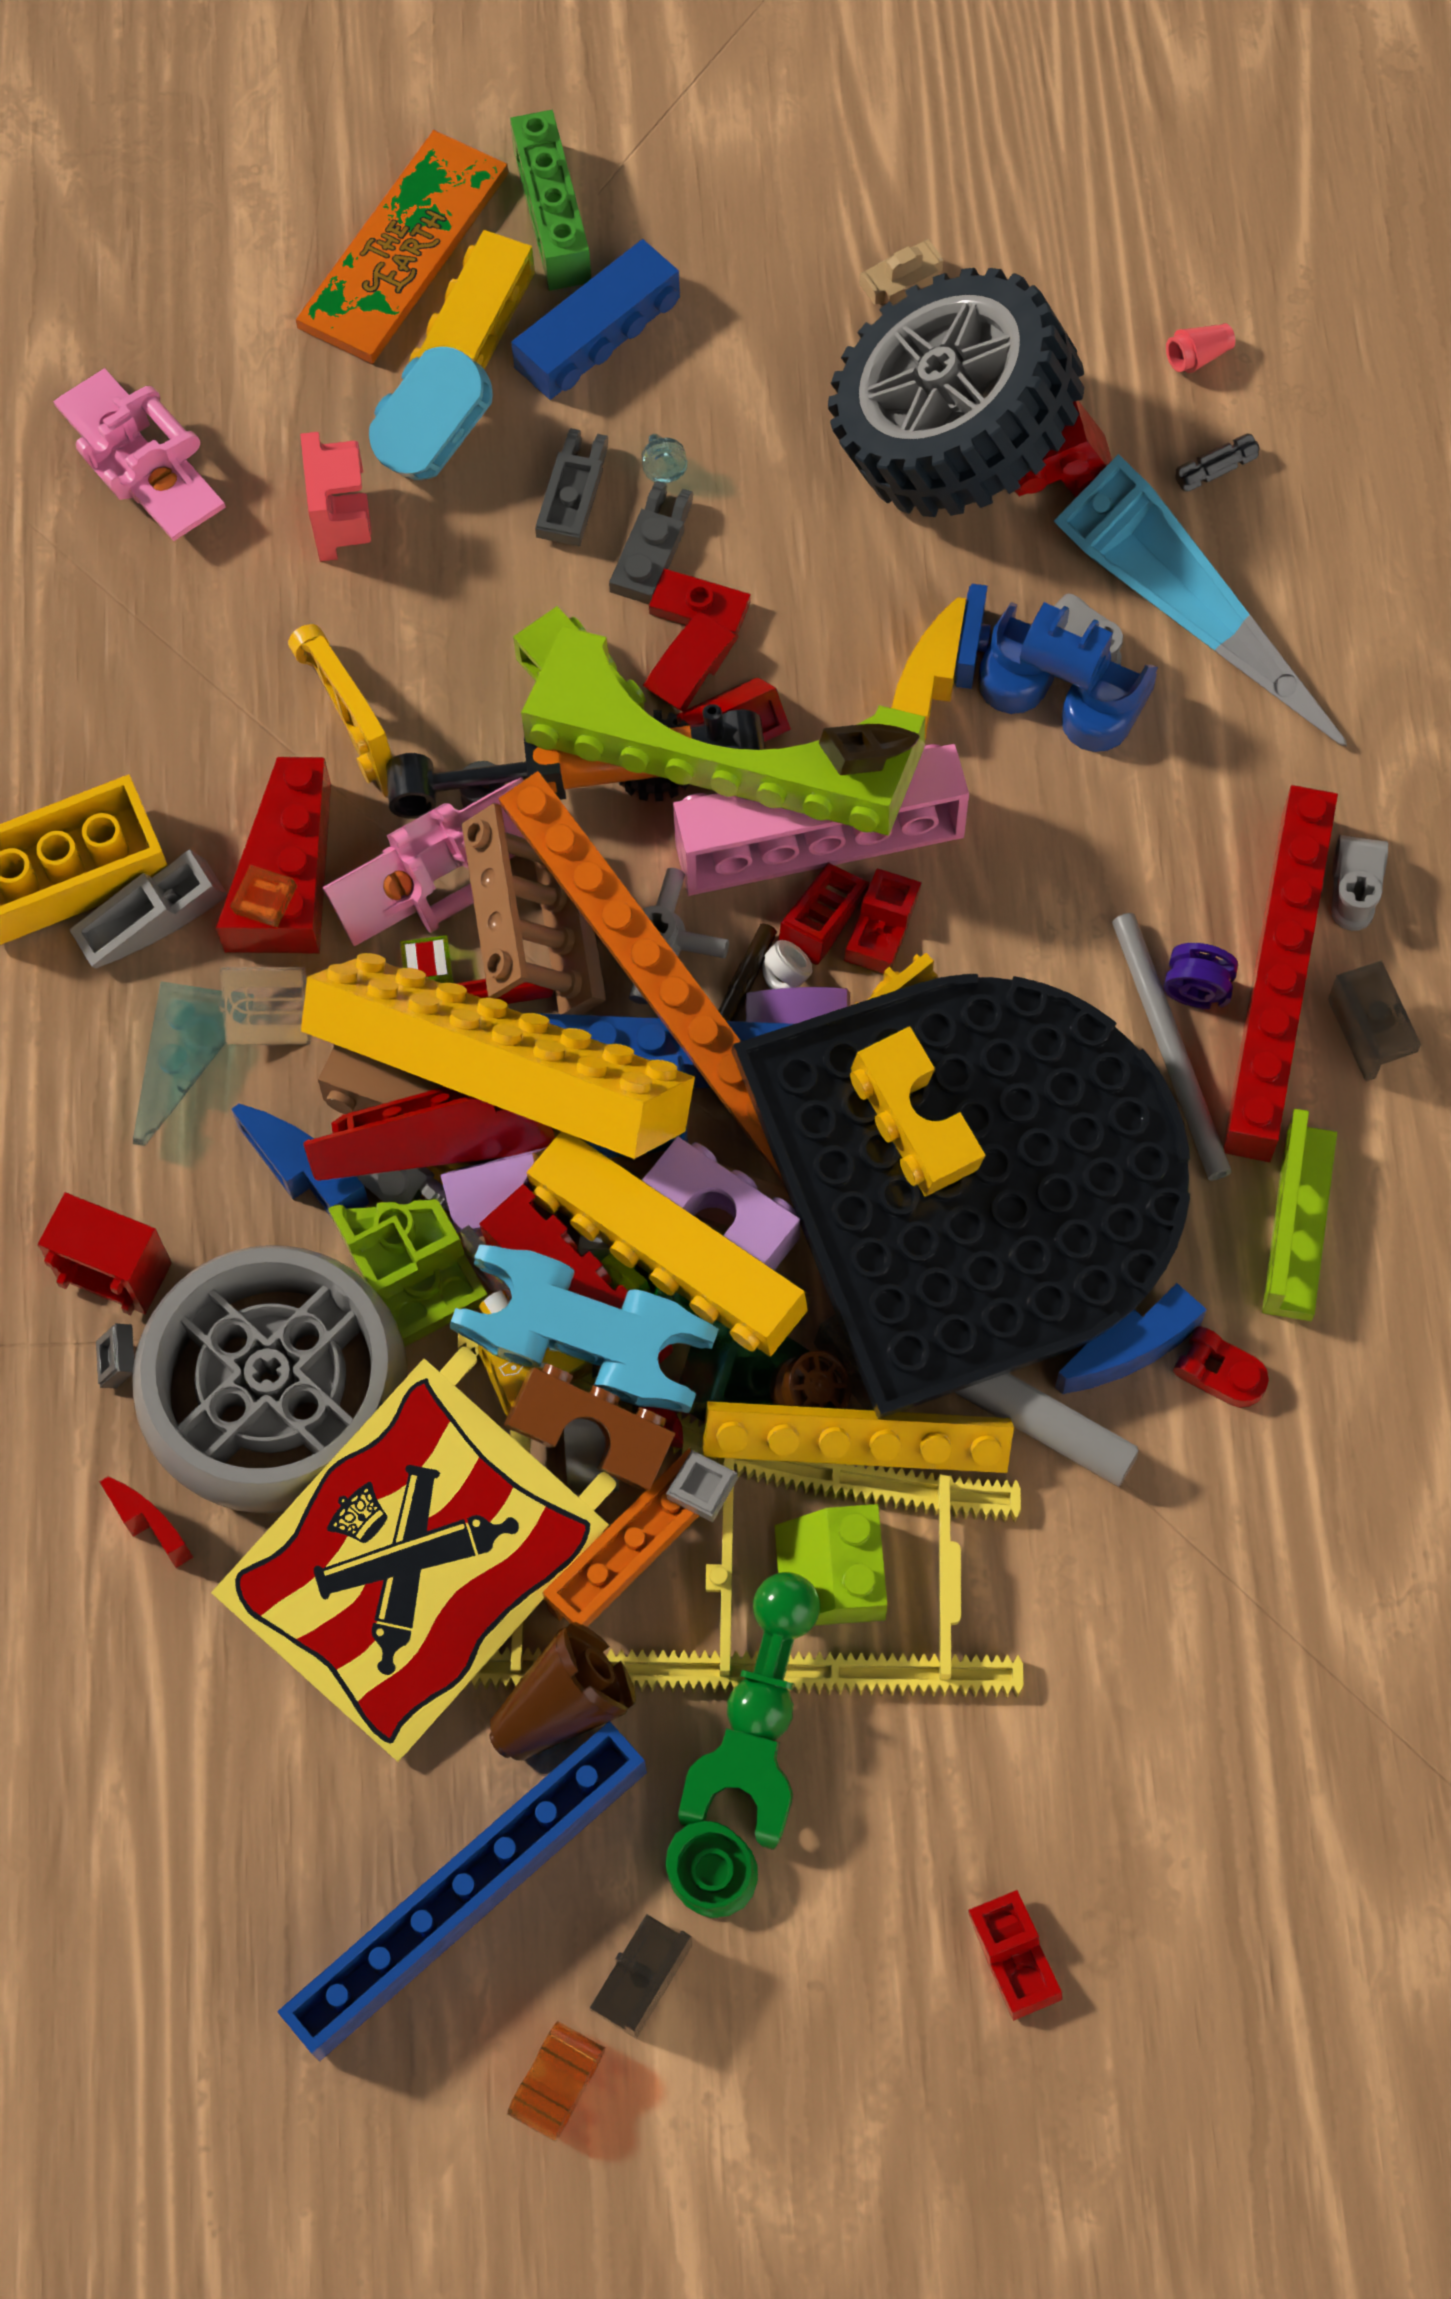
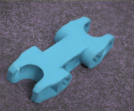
M479 1244L474 1258V1265L479 1267L481 1271L503 1280L510 1289L512 1299L504 1309L492 1314L478 1313L465 1308H455L450 1322V1329L479 1344L494 1356L532 1368H539L541 1366L547 1348L601 1366L594 1386L617 1395L621 1401L638 1407H656L678 1412H690L696 1393L664 1375L659 1367L658 1354L668 1345L675 1343L688 1344L701 1349H712L719 1330L718 1328L688 1312L674 1301L641 1290H629L622 1309L568 1291L575 1272L574 1269L563 1262L530 1250H513Z

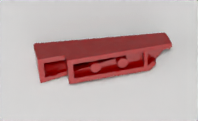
M442 1087L343 1114L331 1123L333 1134L311 1140L308 1139L303 1143L314 1179L321 1181L509 1157L547 1148L555 1139L552 1127L453 1089Z

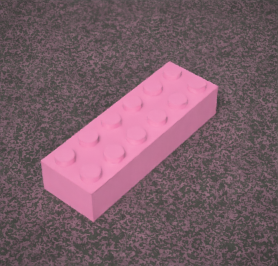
M930 744L924 747L889 836L876 832H862L853 826L829 820H816L806 814L783 808H769L760 802L736 796L727 797L718 793L711 795L696 793L685 797L682 801L673 802L676 850L681 870L685 873L684 882L688 896L824 868L828 862L838 865L964 838L969 791L955 744L945 746Z

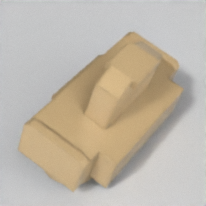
M927 239L913 247L907 246L894 253L892 257L861 272L859 284L874 305H885L889 301L894 305L906 298L905 290L917 284L920 289L932 285L933 277L938 276V273L943 270V258L930 240Z

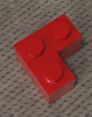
M1073 401V405L1079 413L1075 425L1065 426L1062 431L1066 441L1058 452L1050 450L1042 460L1046 466L1035 475L1030 471L1018 480L1021 487L1014 492L1019 497L1025 494L1040 492L1048 484L1060 479L1072 494L1077 497L1112 461L1105 434L1079 401Z

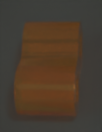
M557 2021L547 2035L534 2063L514 2095L507 2115L554 2142L557 2141L571 2118L584 2090L596 2072L606 2047L564 2023Z

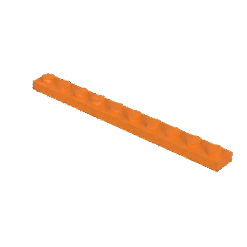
M537 771L499 797L501 807L784 1184L731 1051L733 1044L741 1042V1040L539 771Z

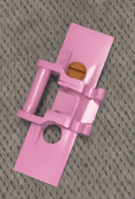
M104 368L53 401L55 407L82 436V438L76 441V449L119 500L133 498L137 504L140 503L173 542L226 508L222 499L186 460L199 449L200 439L194 432L186 431L160 402V395L154 387L145 386L129 395ZM146 414L150 416L170 440L159 444L156 440L148 443L143 438L140 431L150 426Z
M523 778L511 781L460 811L455 810L450 803L440 805L388 834L390 847L384 849L383 854L324 886L323 889L352 945L360 944L415 912L418 913L426 929L432 933L439 929L438 923L472 905L474 901L471 883L431 906L426 897L436 889L433 883L436 879L461 866L468 869L462 823L493 803L500 805L498 798L524 781ZM501 807L505 832L525 838ZM509 854V859H511L515 855Z

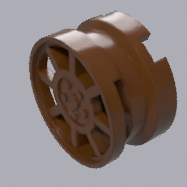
M811 1351L789 1358L776 1367L770 1380V1399L772 1405L846 1409L851 1397V1381L846 1368L839 1359L824 1351ZM818 1358L825 1359L826 1361L831 1363L830 1366H828L826 1363L819 1360ZM835 1369L840 1374L842 1383H838L836 1375L833 1372Z

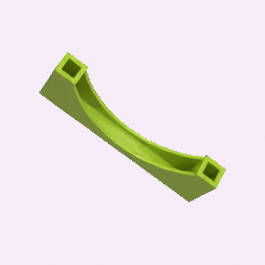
M565 626L561 627L521 711L525 742L534 744L541 749H554L578 755L587 761H601L624 767L630 772H644L667 778L680 785L690 784L713 790L723 796H736L760 802L769 808H783L806 814L816 820H829L853 826L862 832H876L887 836L890 835L925 747V716L881 705L878 706L875 715L859 724L891 725L918 733L920 736L916 744L908 751L896 757L886 759L882 771L839 775L819 745L820 740L786 748L750 750L711 745L686 737L666 727L646 713L621 686L610 667L607 637Z

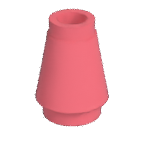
M1227 323L1179 329L1166 342L1168 361L1177 372L1193 373L1228 350L1233 349L1235 346V334Z

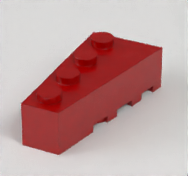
M324 757L276 758L216 926L225 953L320 954L323 887L325 883L331 781ZM257 878L291 889L285 903L284 891L280 892L274 900L275 909L280 913L276 922L242 912Z
M524 1183L479 1223L486 1245L513 1250H530L563 1262L574 1269L575 1272L568 1291L622 1309L628 1290L623 1285H619L613 1290L609 1286L612 1283V1278L603 1267V1264L590 1251L585 1252L582 1256L577 1253L578 1248L567 1234L568 1229L554 1214L545 1220L537 1212L534 1203L536 1196ZM496 1277L503 1285L508 1287L503 1280ZM668 1345L658 1354L659 1364L673 1352L672 1345ZM593 1364V1367L599 1373L601 1366Z

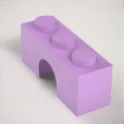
M677 1137L642 1179L647 1185L693 1216L706 1208H720L730 1213L735 1220L723 1236L774 1271L800 1239V1218L797 1217L795 1209L789 1203L778 1197H774L771 1200L757 1190L756 1184L750 1177L739 1170L730 1172L718 1164L713 1153L699 1143L694 1142L690 1145L680 1137Z

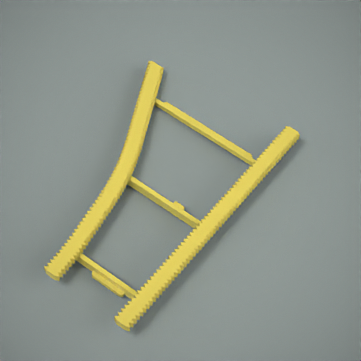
M458 1333V1350L461 1347H467L475 1353L477 1361L481 1360L478 1344ZM591 1372L572 1385L589 1392L591 1386L595 1384L597 1376L593 1378V1373ZM619 1400L617 1406L636 1414L637 1406ZM679 1412L677 1416L682 1424L684 1443L683 1449L673 1447V1454L682 1449L683 1455L690 1448L703 1455L704 1424L699 1427L698 1418L690 1424V1415L682 1420V1412ZM510 1430V1436L531 1454V1439ZM707 1457L733 1471L737 1469L738 1477L745 1471L747 1480L755 1474L757 1483L765 1477L766 1485L774 1479L775 1486L778 1487L783 1481L785 1490L793 1484L795 1492H797L802 1485L805 1494L812 1487L815 1496L822 1489L824 1497L832 1491L834 1499L842 1492L845 1501L852 1494L854 1502L862 1496L866 1504L872 1497L874 1504H878L882 1499L885 1507L892 1501L895 1509L902 1502L905 1511L913 1504L915 1512L921 1506H923L925 1514L928 1513L931 1507L935 1515L939 1512L940 1661H938L935 1654H933L930 1661H928L925 1654L918 1661L914 1653L909 1661H907L904 1653H902L899 1661L896 1660L893 1653L888 1661L883 1653H881L878 1661H876L873 1653L870 1654L868 1660H865L862 1653L855 1660L851 1652L847 1660L844 1659L841 1652L836 1660H834L831 1652H829L825 1660L819 1652L814 1660L810 1652H808L805 1659L798 1652L794 1659L790 1655L784 1681L795 1684L794 1688L797 1694L800 1693L802 1687L805 1688L807 1694H810L812 1688L815 1687L818 1695H820L823 1687H825L830 1695L835 1687L838 1694L841 1695L844 1687H846L849 1695L852 1694L854 1688H857L860 1695H862L865 1688H867L870 1695L877 1688L882 1696L885 1689L888 1688L891 1696H893L896 1688H898L901 1696H903L908 1688L911 1695L914 1696L917 1688H919L922 1696L925 1695L927 1689H930L933 1696L940 1689L943 1697H945L948 1689H950L955 1697L958 1690L961 1689L964 1697H966L969 1689H971L974 1697H976L981 1689L985 1697H987L990 1690L993 1691L995 1697L1002 1690L1007 1698L1010 1691L1013 1690L1016 1698H1018L1024 1686L1023 1663L1019 1655L1016 1656L1013 1663L1008 1655H1006L1003 1662H1001L998 1655L995 1656L993 1662L990 1661L988 1655H985L983 1661L980 1662L977 1654H975L972 1662H970L966 1654L961 1662L956 1654H954L951 1660V1625H957L961 1620V1547L957 1542L950 1541V1510H952L955 1518L960 1511H962L964 1519L971 1512L974 1520L981 1513L984 1521L987 1520L989 1514L992 1515L994 1521L1001 1514L1004 1522H1006L1010 1514L1014 1522H1016L1021 1512V1488L1017 1480H1015L1012 1487H1010L1008 1480L1001 1487L998 1479L993 1486H991L989 1479L982 1486L980 1478L973 1485L970 1477L963 1484L961 1476H959L954 1483L952 1475L940 1474L938 1479L935 1480L933 1473H931L925 1479L923 1471L915 1477L913 1469L905 1476L902 1467L895 1474L893 1467H890L885 1472L883 1466H879L875 1471L874 1466H868L865 1469L864 1465H857L855 1467L854 1465L845 1466L844 1464ZM734 1487L723 1504L722 1564H706V1592H721L720 1658L716 1650L711 1658H709L706 1650H704L700 1658L695 1650L690 1658H688L685 1650H683L678 1658L675 1650L671 1652L669 1657L662 1650L659 1657H657L652 1649L649 1656L646 1657L642 1649L638 1657H636L633 1649H631L626 1657L621 1649L617 1657H615L613 1650L610 1649L606 1657L614 1666L621 1660L629 1673L634 1687L638 1684L641 1692H643L647 1684L651 1692H653L658 1684L662 1692H664L667 1685L670 1686L672 1692L675 1691L677 1685H680L684 1693L687 1686L690 1685L693 1693H695L698 1685H700L705 1693L708 1686L711 1685L713 1692L716 1693L719 1685H721L724 1693H726L729 1686L734 1688L745 1679L740 1676L742 1670L754 1671L758 1651H756L752 1659L748 1651L744 1653L742 1658L735 1651L731 1658ZM524 1621L512 1634L511 1653L508 1647H506L502 1655L498 1649L470 1681L475 1689H477L480 1682L483 1683L486 1690L491 1682L496 1690L501 1682H503L506 1690H508L511 1682L516 1687L540 1656L541 1651L539 1648H537L534 1655L531 1654L529 1648L522 1655Z

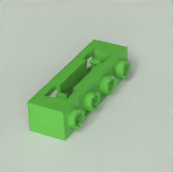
M553 109L511 117L514 155L548 289L552 291L583 285L592 279L590 252Z

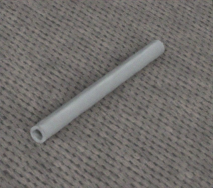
M1133 913L1120 915L1112 921L1206 1175L1210 1181L1224 1178L1232 1170L1137 919Z

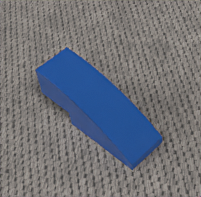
M240 1103L231 1109L240 1131L293 1200L310 1189L329 1215L328 1208L334 1205H343L346 1209L363 1208L369 1204L365 1187L356 1176L321 1181L314 1179L303 1146L306 1140L314 1139L296 1126L267 1112Z
M1176 1283L1144 1316H1141L1134 1309L1112 1329L1087 1343L1059 1371L1055 1388L1061 1394L1091 1389L1124 1378L1152 1364L1179 1346L1193 1333L1197 1326H1201L1207 1309Z

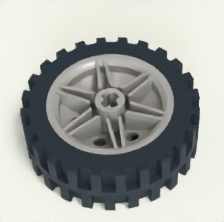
M975 268L961 269L960 277L951 279L947 273L933 277V284L923 289H920L916 284L905 290L906 298L894 306L889 301L879 309L882 316L874 324L871 325L866 322L857 332L861 337L855 347L847 346L841 356L845 363L843 371L834 372L831 385L838 394L828 398V410L834 417L830 421L832 431L839 439V444L877 495L886 503L892 501L897 509L909 514L916 506L923 517H936L938 509L945 508L950 516L963 514L965 505L976 502L979 508L992 504V496L1004 489L1011 494L1021 487L1018 480L1030 471L1036 475L1046 466L1042 459L1050 450L1059 451L1066 441L1062 435L1064 427L1074 426L1079 415L1073 405V401L1083 399L1085 387L1079 379L1080 376L1084 375V369L1077 355V349L1041 291L1035 285L1030 287L1025 278L1016 273H1013L1007 279L1002 269L988 268L985 275H979Z

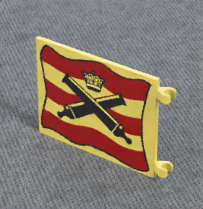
M461 1347L440 1372L424 1358L211 1592L397 1762L401 1760L544 1599L542 1592L609 1526L594 1510L616 1486L615 1480L608 1473L601 1472L578 1497L463 1394L456 1385L477 1362L476 1355L467 1347Z

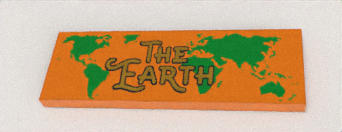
M433 130L296 318L297 328L373 364L509 174L508 164Z

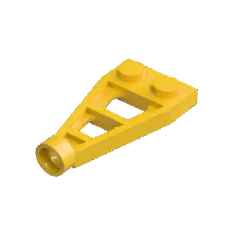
M315 624L299 627L289 637V648L299 663L308 664L315 668L348 730L357 753L360 755L356 760L366 782L369 784L376 781L384 797L388 796L386 766L389 760L392 759V754L386 733L366 699L331 649L322 629Z

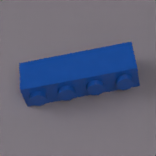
M644 239L640 240L511 341L514 368L549 400L553 399L561 391L571 389L578 382L580 376L595 364L600 365L611 356L614 349L628 338L633 339L637 337L648 322L660 313H666L674 307L680 298L679 270Z

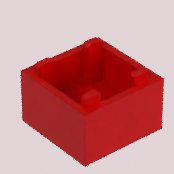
M64 1192L37 1244L45 1257L44 1262L46 1266L50 1267L57 1278L56 1283L59 1287L67 1289L69 1284L116 1302L122 1305L123 1313L130 1316L134 1310L146 1315L172 1264L156 1228L67 1192Z

